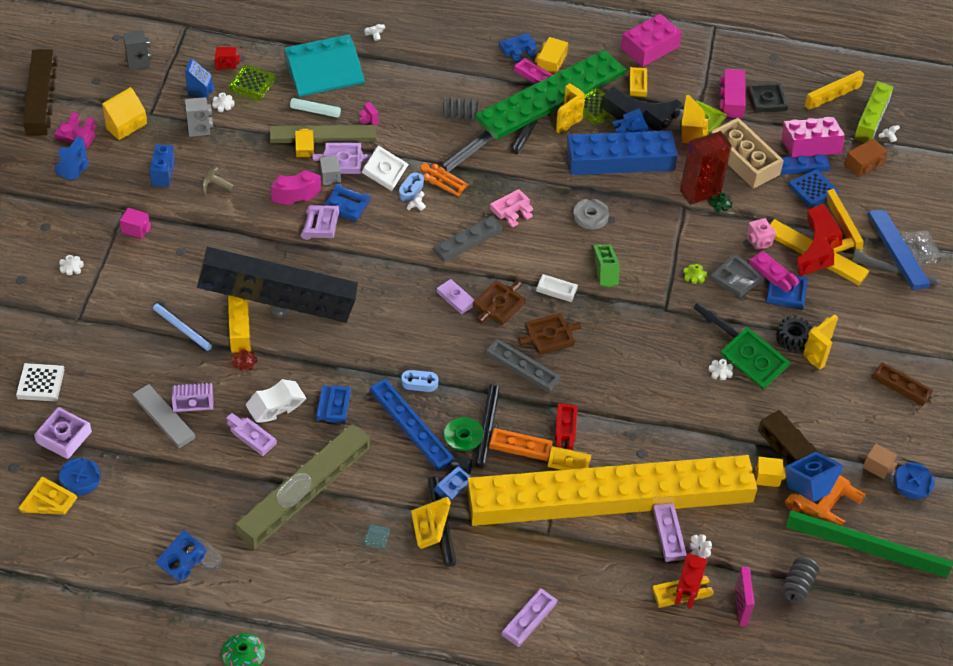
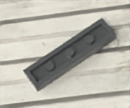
M490 216L433 246V252L445 263L501 233L503 226L493 216Z
M499 339L486 350V356L548 393L560 382V375Z

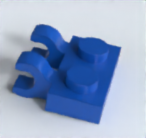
M529 33L499 42V48L506 57L511 56L515 63L522 60L519 55L526 51L529 58L537 56L534 50H537L536 42Z
M640 108L624 114V119L613 122L615 128H617L615 129L617 133L649 131Z

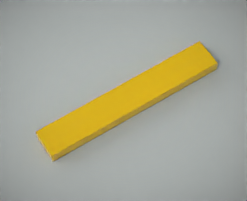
M775 219L770 224L775 230L774 240L800 254H804L813 242L812 239ZM834 252V265L827 268L858 286L869 273V270Z

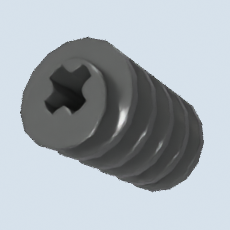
M444 96L442 113H444L446 119L451 114L452 119H455L456 115H458V119L461 120L464 115L466 121L469 120L470 116L472 121H475L479 100L476 105L474 99H471L468 104L467 99H464L463 103H461L460 98H457L456 102H454L453 97H451L449 102H447Z
M798 557L794 560L790 572H788L787 578L780 589L782 596L787 601L795 605L804 604V598L807 597L808 591H810L811 585H813L814 579L817 576L816 572H819L818 564L807 557Z

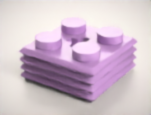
M58 407L35 432L34 436L36 443L68 459L92 430L89 422Z

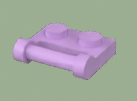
M308 206L306 210V223L304 229H302L301 237L305 240H309L311 237L334 238L339 207ZM318 214L316 227L314 229L312 228L314 216Z

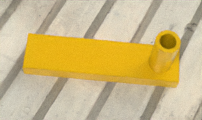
M828 190L826 202L846 236L845 239H842V245L832 248L833 251L837 253L850 248L853 251L855 249L862 251V237L835 190Z

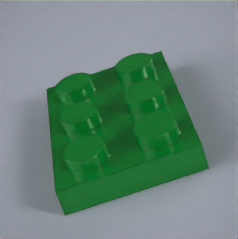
M746 327L721 351V355L763 391L790 366V361L749 327Z

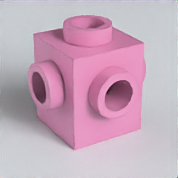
M764 218L749 222L746 235L749 243L754 246L755 250L772 246L775 230Z

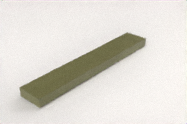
M376 125L270 126V143H296L295 131L300 129L313 130L314 143L376 142Z

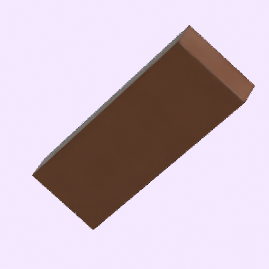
M883 362L872 376V379L921 406H924L933 392L929 387Z

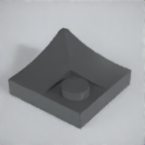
M733 254L711 275L713 282L740 298L753 287L763 283V277L736 254Z

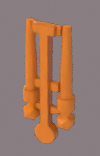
M427 163L421 164L420 170L425 172L423 175L424 180L429 181L433 185H437L458 197L468 187L467 183L445 171L444 168H439L435 163L432 164L431 168ZM444 181L450 184L451 186L457 188L458 191L456 192L455 190L451 189L450 187L446 186L441 182Z

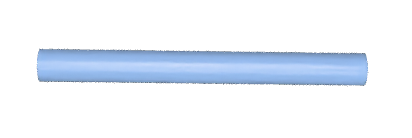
M157 303L153 306V310L206 351L211 349L212 345L161 305Z

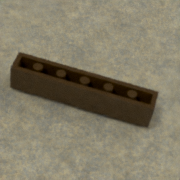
M53 49L32 50L23 122L26 136L48 135V128H51L50 116L53 115L51 103H54L52 91H55L54 79L57 77L55 67L58 66V58L54 56Z

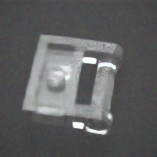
M928 230L900 233L919 265L941 261L942 255ZM911 241H912V243H913V245H914L916 251L918 252V254H916V252H915V250H914V248H913V246H912V244H911Z

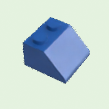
M814 452L785 467L787 488L813 502L818 501L830 494L843 469V465L818 452Z

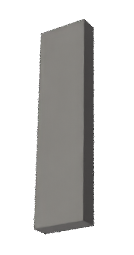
M150 384L133 393L135 401L178 448L195 439V434L173 412L171 407Z

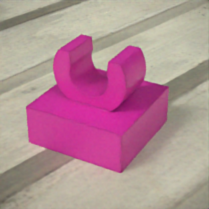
M371 102L365 103L364 110L359 112V115L362 117L359 121L362 125L368 122L370 125H379L378 111Z

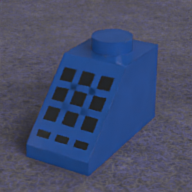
M190 59L185 70L188 96L206 97L208 99L210 93H213L215 86L214 82H212V76L196 61Z

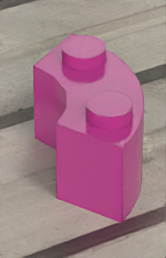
M305 169L295 176L279 175L271 186L272 202L291 205L296 201L304 200L306 202L312 199L321 191V176Z

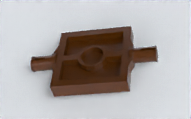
M498 280L493 282L473 301V307L482 312L476 318V321L483 324L486 319L490 318L503 326L526 303V298L517 293V290L522 287V283L516 280L511 286H508Z
M561 313L525 322L528 336L519 337L518 342L520 346L532 343L538 355L572 347L575 345V340L571 331L581 329V324L579 321L568 324L563 319Z

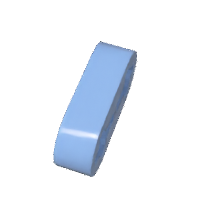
M412 173L407 177L399 189V198L402 201L410 202L414 200L424 186L423 175Z
M407 370L402 374L401 383L407 390L432 392L438 388V376L433 372Z

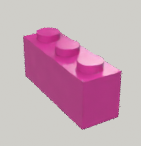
M725 69L724 75L720 76L719 85L722 87L720 88L719 97L722 99L720 100L719 109H722V112L727 114L726 117L743 118L746 107L745 70Z

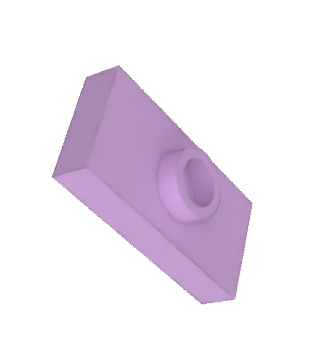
M452 279L437 288V293L461 315L473 307L474 299Z

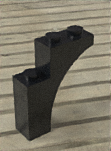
M612 87L603 95L600 108L617 120L624 119V114L640 108L646 124L655 131H661L663 128L666 129L673 119L676 120L679 117L682 103L678 100L667 103L643 102L631 98L615 87Z

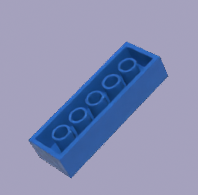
M672 131L568 135L566 152L571 175L675 171L678 155Z

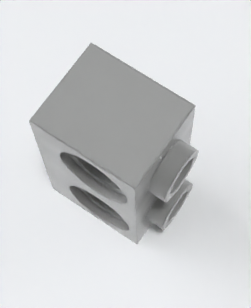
M207 98L185 99L189 137L210 135L213 121L212 117L208 116L212 115L211 104H207Z

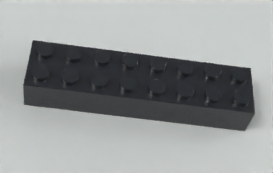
M208 246L197 288L205 291L221 293L347 323L355 303L358 282Z

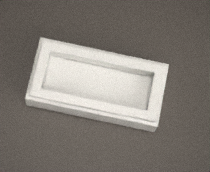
M543 274L536 292L572 302L578 285Z

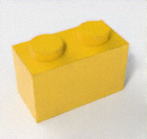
M549 37L547 42L543 43L541 53H538L535 63H537V66L552 75L556 74L567 56L568 42Z

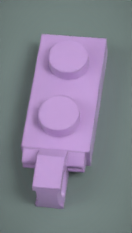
M233 413L226 417L227 425L231 428L230 431L260 455L264 456L277 444V440L249 418L240 419Z

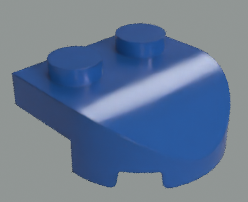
M76 137L69 148L61 147L59 150L60 162L55 164L57 176L69 180L78 178L83 170L88 167L89 163L84 139Z

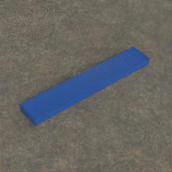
M885 210L869 211L867 215L911 289L929 288L931 283Z
M386 378L369 387L370 393L438 472L451 465L452 460L455 458Z

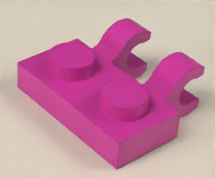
M72 112L68 123L62 122L54 133L55 138L71 144L76 137L83 138L87 149L95 138L94 131L97 127L93 124L95 119L88 117L84 128L78 127L81 123V120L78 119L80 114Z

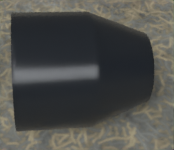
M462 457L453 459L451 469L454 470L460 466L469 475L472 469V459Z

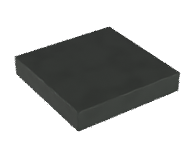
M781 83L747 85V92L754 113L788 110V104Z

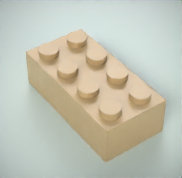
M739 118L711 131L708 146L753 189L780 175L784 160Z

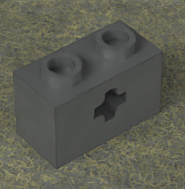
M144 30L123 33L129 70L150 67L149 60H152L150 49L147 50V47H150L149 37H145Z

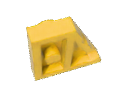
M42 476L18 509L22 513L65 515L77 499V496Z

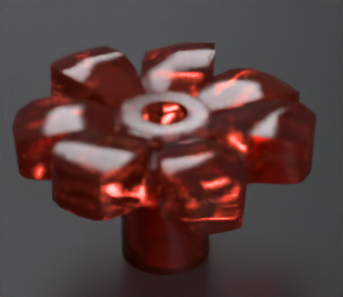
M242 349L240 354L235 353L233 355V366L235 368L239 367L241 371H245L246 367L248 370H253L254 364L258 362L253 351L248 352Z

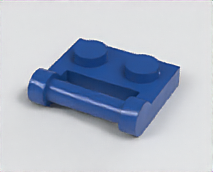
M337 183L324 206H338V216L357 222L369 204L371 195L366 193L364 195L346 189L343 185ZM340 194L359 200L361 202L357 203L355 201L343 198L340 196Z

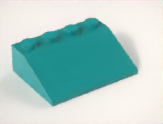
M350 34L284 48L285 64L299 97L365 83L355 45Z

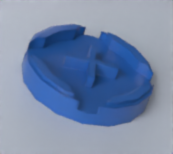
M76 458L62 466L58 478L61 487L75 495L81 496L96 489L100 483L101 474L98 465L94 461Z
M909 462L897 468L894 475V485L903 496L918 500L926 498L931 494L935 485V478L926 466Z

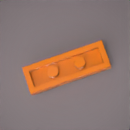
M494 428L489 448L548 462L553 441Z

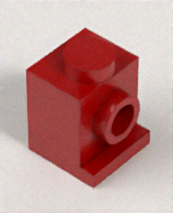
M216 46V71H219V69H237V64L240 65V54H237V47Z

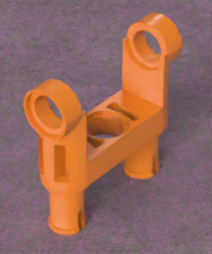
M839 475L830 494L824 496L818 505L800 494H790L785 500V504L791 511H801L808 516L844 526L846 521L831 513L830 510L838 499L844 495L860 505L866 493L851 486L849 480Z

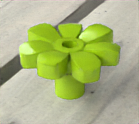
M689 265L683 271L685 274L684 280L687 282L691 280L692 284H697V281L702 284L705 282L704 277H707V272L702 271L703 266Z

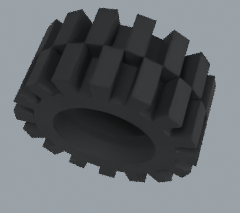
M787 316V319L783 318L782 322L780 321L776 334V339L779 340L778 344H783L782 348L784 349L789 347L788 351L795 349V352H798L799 348L801 351L804 350V345L809 338L808 333L812 328L811 324L808 325L809 322L807 320L803 321L802 317L800 319H797V316H793V319L791 316ZM788 331H796L801 336H793Z

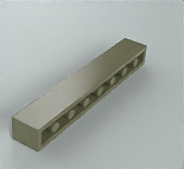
M354 424L344 428L339 436L334 440H330L325 445V448L319 453H315L305 465H301L296 473L291 477H287L276 490L269 492L261 503L255 504L247 515H243L238 519L236 523L237 536L255 550L370 449V437Z

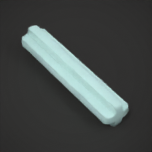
M292 98L290 102V107L293 109L337 118L341 114L340 107Z

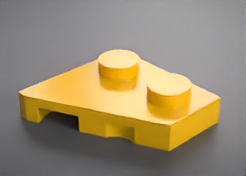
M448 497L411 510L417 544L420 549L440 542L451 504Z

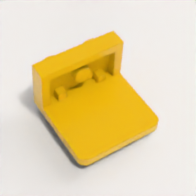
M571 83L565 86L564 105L558 109L556 132L558 134L567 131L572 125L579 123L583 118L585 94Z
M836 315L830 318L827 317L821 325L813 327L809 331L808 341L804 345L803 356L819 370L825 366L833 343L830 340L838 320Z

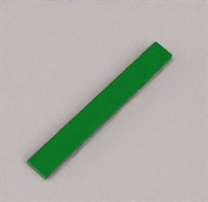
M790 511L786 523L787 528L944 578L948 577L953 566V561L795 511Z

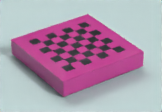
M741 567L735 586L739 626H747L755 603L749 567Z

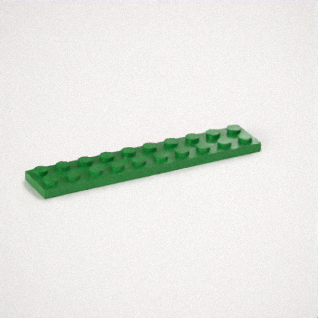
M602 50L476 113L475 120L498 140L564 105L565 86L571 83L586 95L625 75L626 68L606 50Z

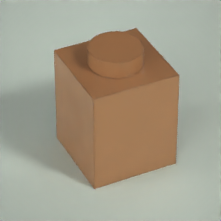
M875 444L868 454L863 468L885 479L888 473L892 474L897 466V463H895L897 454Z

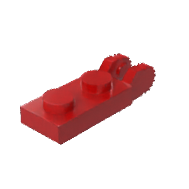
M558 404L555 434L556 447L562 448L561 440L569 441L567 449L573 451L576 438L578 405Z
M687 553L676 590L677 596L674 604L679 605L683 597L682 594L690 596L687 608L692 609L708 559Z

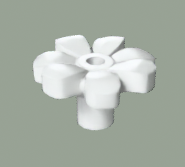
M377 24L376 26L364 29L365 35H373L374 41H378L381 39L379 33L383 32L385 25Z
M220 93L219 97L213 98L212 106L213 108H218V112H223L224 108L228 111L235 105L232 96H226L225 93Z
M893 125L889 130H883L879 134V138L888 137L891 143L896 141L897 138L894 133L900 128L899 125Z
M422 191L419 192L414 200L408 203L407 209L410 210L413 207H417L422 211L426 207L421 202L425 194Z
M72 255L66 256V260L61 259L59 262L61 266L60 272L67 275H72L73 272L79 274L81 272L80 268L84 266L83 261H80V257H73Z
M721 359L719 362L714 360L712 365L709 366V372H712L711 377L713 379L720 377V380H726L727 377L731 378L733 375L731 371L733 366L732 364H727L725 359Z
M703 534L699 535V537L693 535L691 537L692 543H689V549L693 550L690 554L703 558L709 557L712 548L711 541H706V536Z

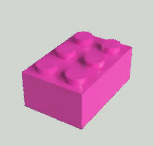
M658 14L623 33L621 49L644 67L680 47L682 31L661 14Z
M834 117L784 121L782 141L792 158L841 154L843 151L845 135Z

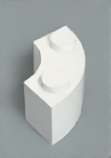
M282 379L270 389L256 391L246 403V407L255 422H267L277 419L276 415L285 411L290 413L303 403L306 397L296 381Z

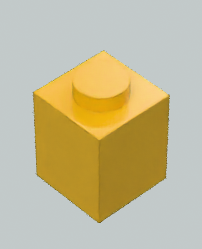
M300 129L295 131L296 158L313 157V130Z
M759 457L755 468L756 485L780 487L781 481L786 478L783 459Z

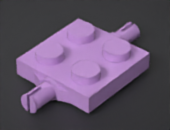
M326 143L324 154H313V161H320V157L337 156L341 174H361L363 161H369L373 154H363L361 143Z

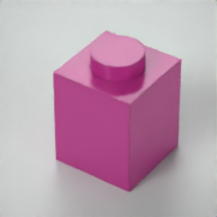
M127 208L120 219L122 233L142 239L151 227L147 213Z

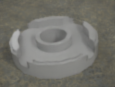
M584 199L575 205L573 217L575 222L585 229H599L608 222L609 209L603 202L597 199H592V201ZM593 212L595 213V215H589L587 213Z

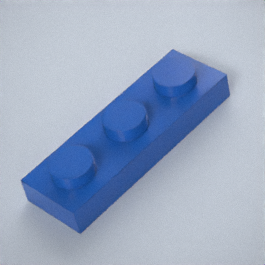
M827 155L794 158L791 156L781 157L784 162L780 175L809 173L815 169L819 172L830 170Z

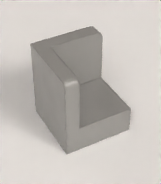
M320 157V172L323 185L341 183L338 157Z

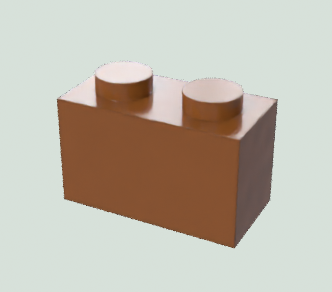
M871 139L849 151L844 165L860 177L863 174H868L872 169L882 166L886 161L885 158L888 151L875 139Z

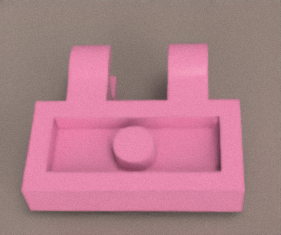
M519 189L490 204V210L500 219L506 218L511 227L518 225V222L515 220L519 218L516 213L518 210L521 211L526 220L533 217L530 213L533 211L530 199Z

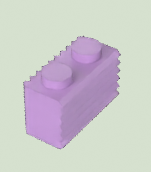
M199 383L197 385L190 384L189 386L182 384L181 386L174 385L172 387L173 412L213 410L212 383H206L205 385L203 383L201 385Z

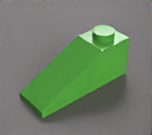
M593 245L599 284L604 287L619 285V262L612 245Z

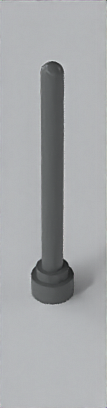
M855 249L852 262L856 264L866 263L903 275L898 266L865 256L866 254L862 253L863 251ZM926 275L932 285L939 284L937 278Z

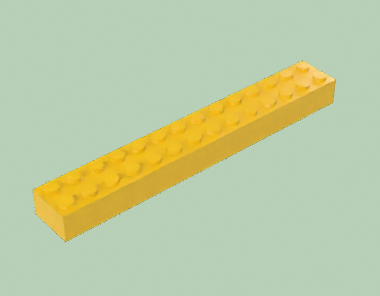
M749 455L468 478L467 496L472 526L653 511L654 505L674 503L675 509L754 502L757 492Z

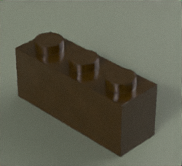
M780 410L761 419L758 432L787 465L817 452L814 445L807 441L802 432Z

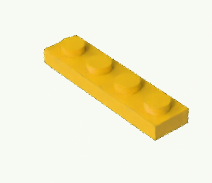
M857 71L808 93L805 107L808 110L819 107L821 104L860 88L864 73Z

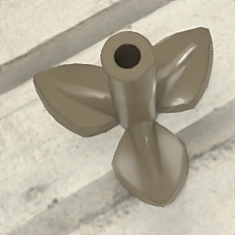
M215 165L208 170L203 180L204 194H206L209 182H213L229 191L233 188V184L217 176L219 172Z

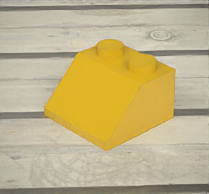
M131 87L102 103L106 129L118 140L147 124L146 111Z
M686 95L682 120V143L703 145L704 138L708 136V119H705V111L690 95Z

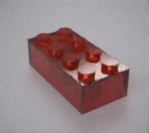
M722 131L689 141L680 192L690 205L710 199L712 195L718 196L722 192L732 147Z

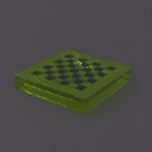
M245 64L229 85V90L261 100L275 81L276 74Z
M598 87L586 93L584 99L583 116L594 125L612 116L600 108L605 93Z

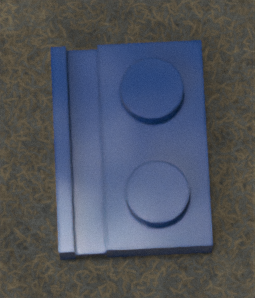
M323 385L316 415L317 421L325 420L326 422L345 424L351 397V387L333 385L326 387V385Z

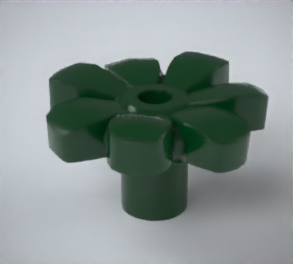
M721 192L718 196L712 195L710 205L715 207L717 212H720L721 209L728 211L729 208H732L733 202L730 201L731 197Z

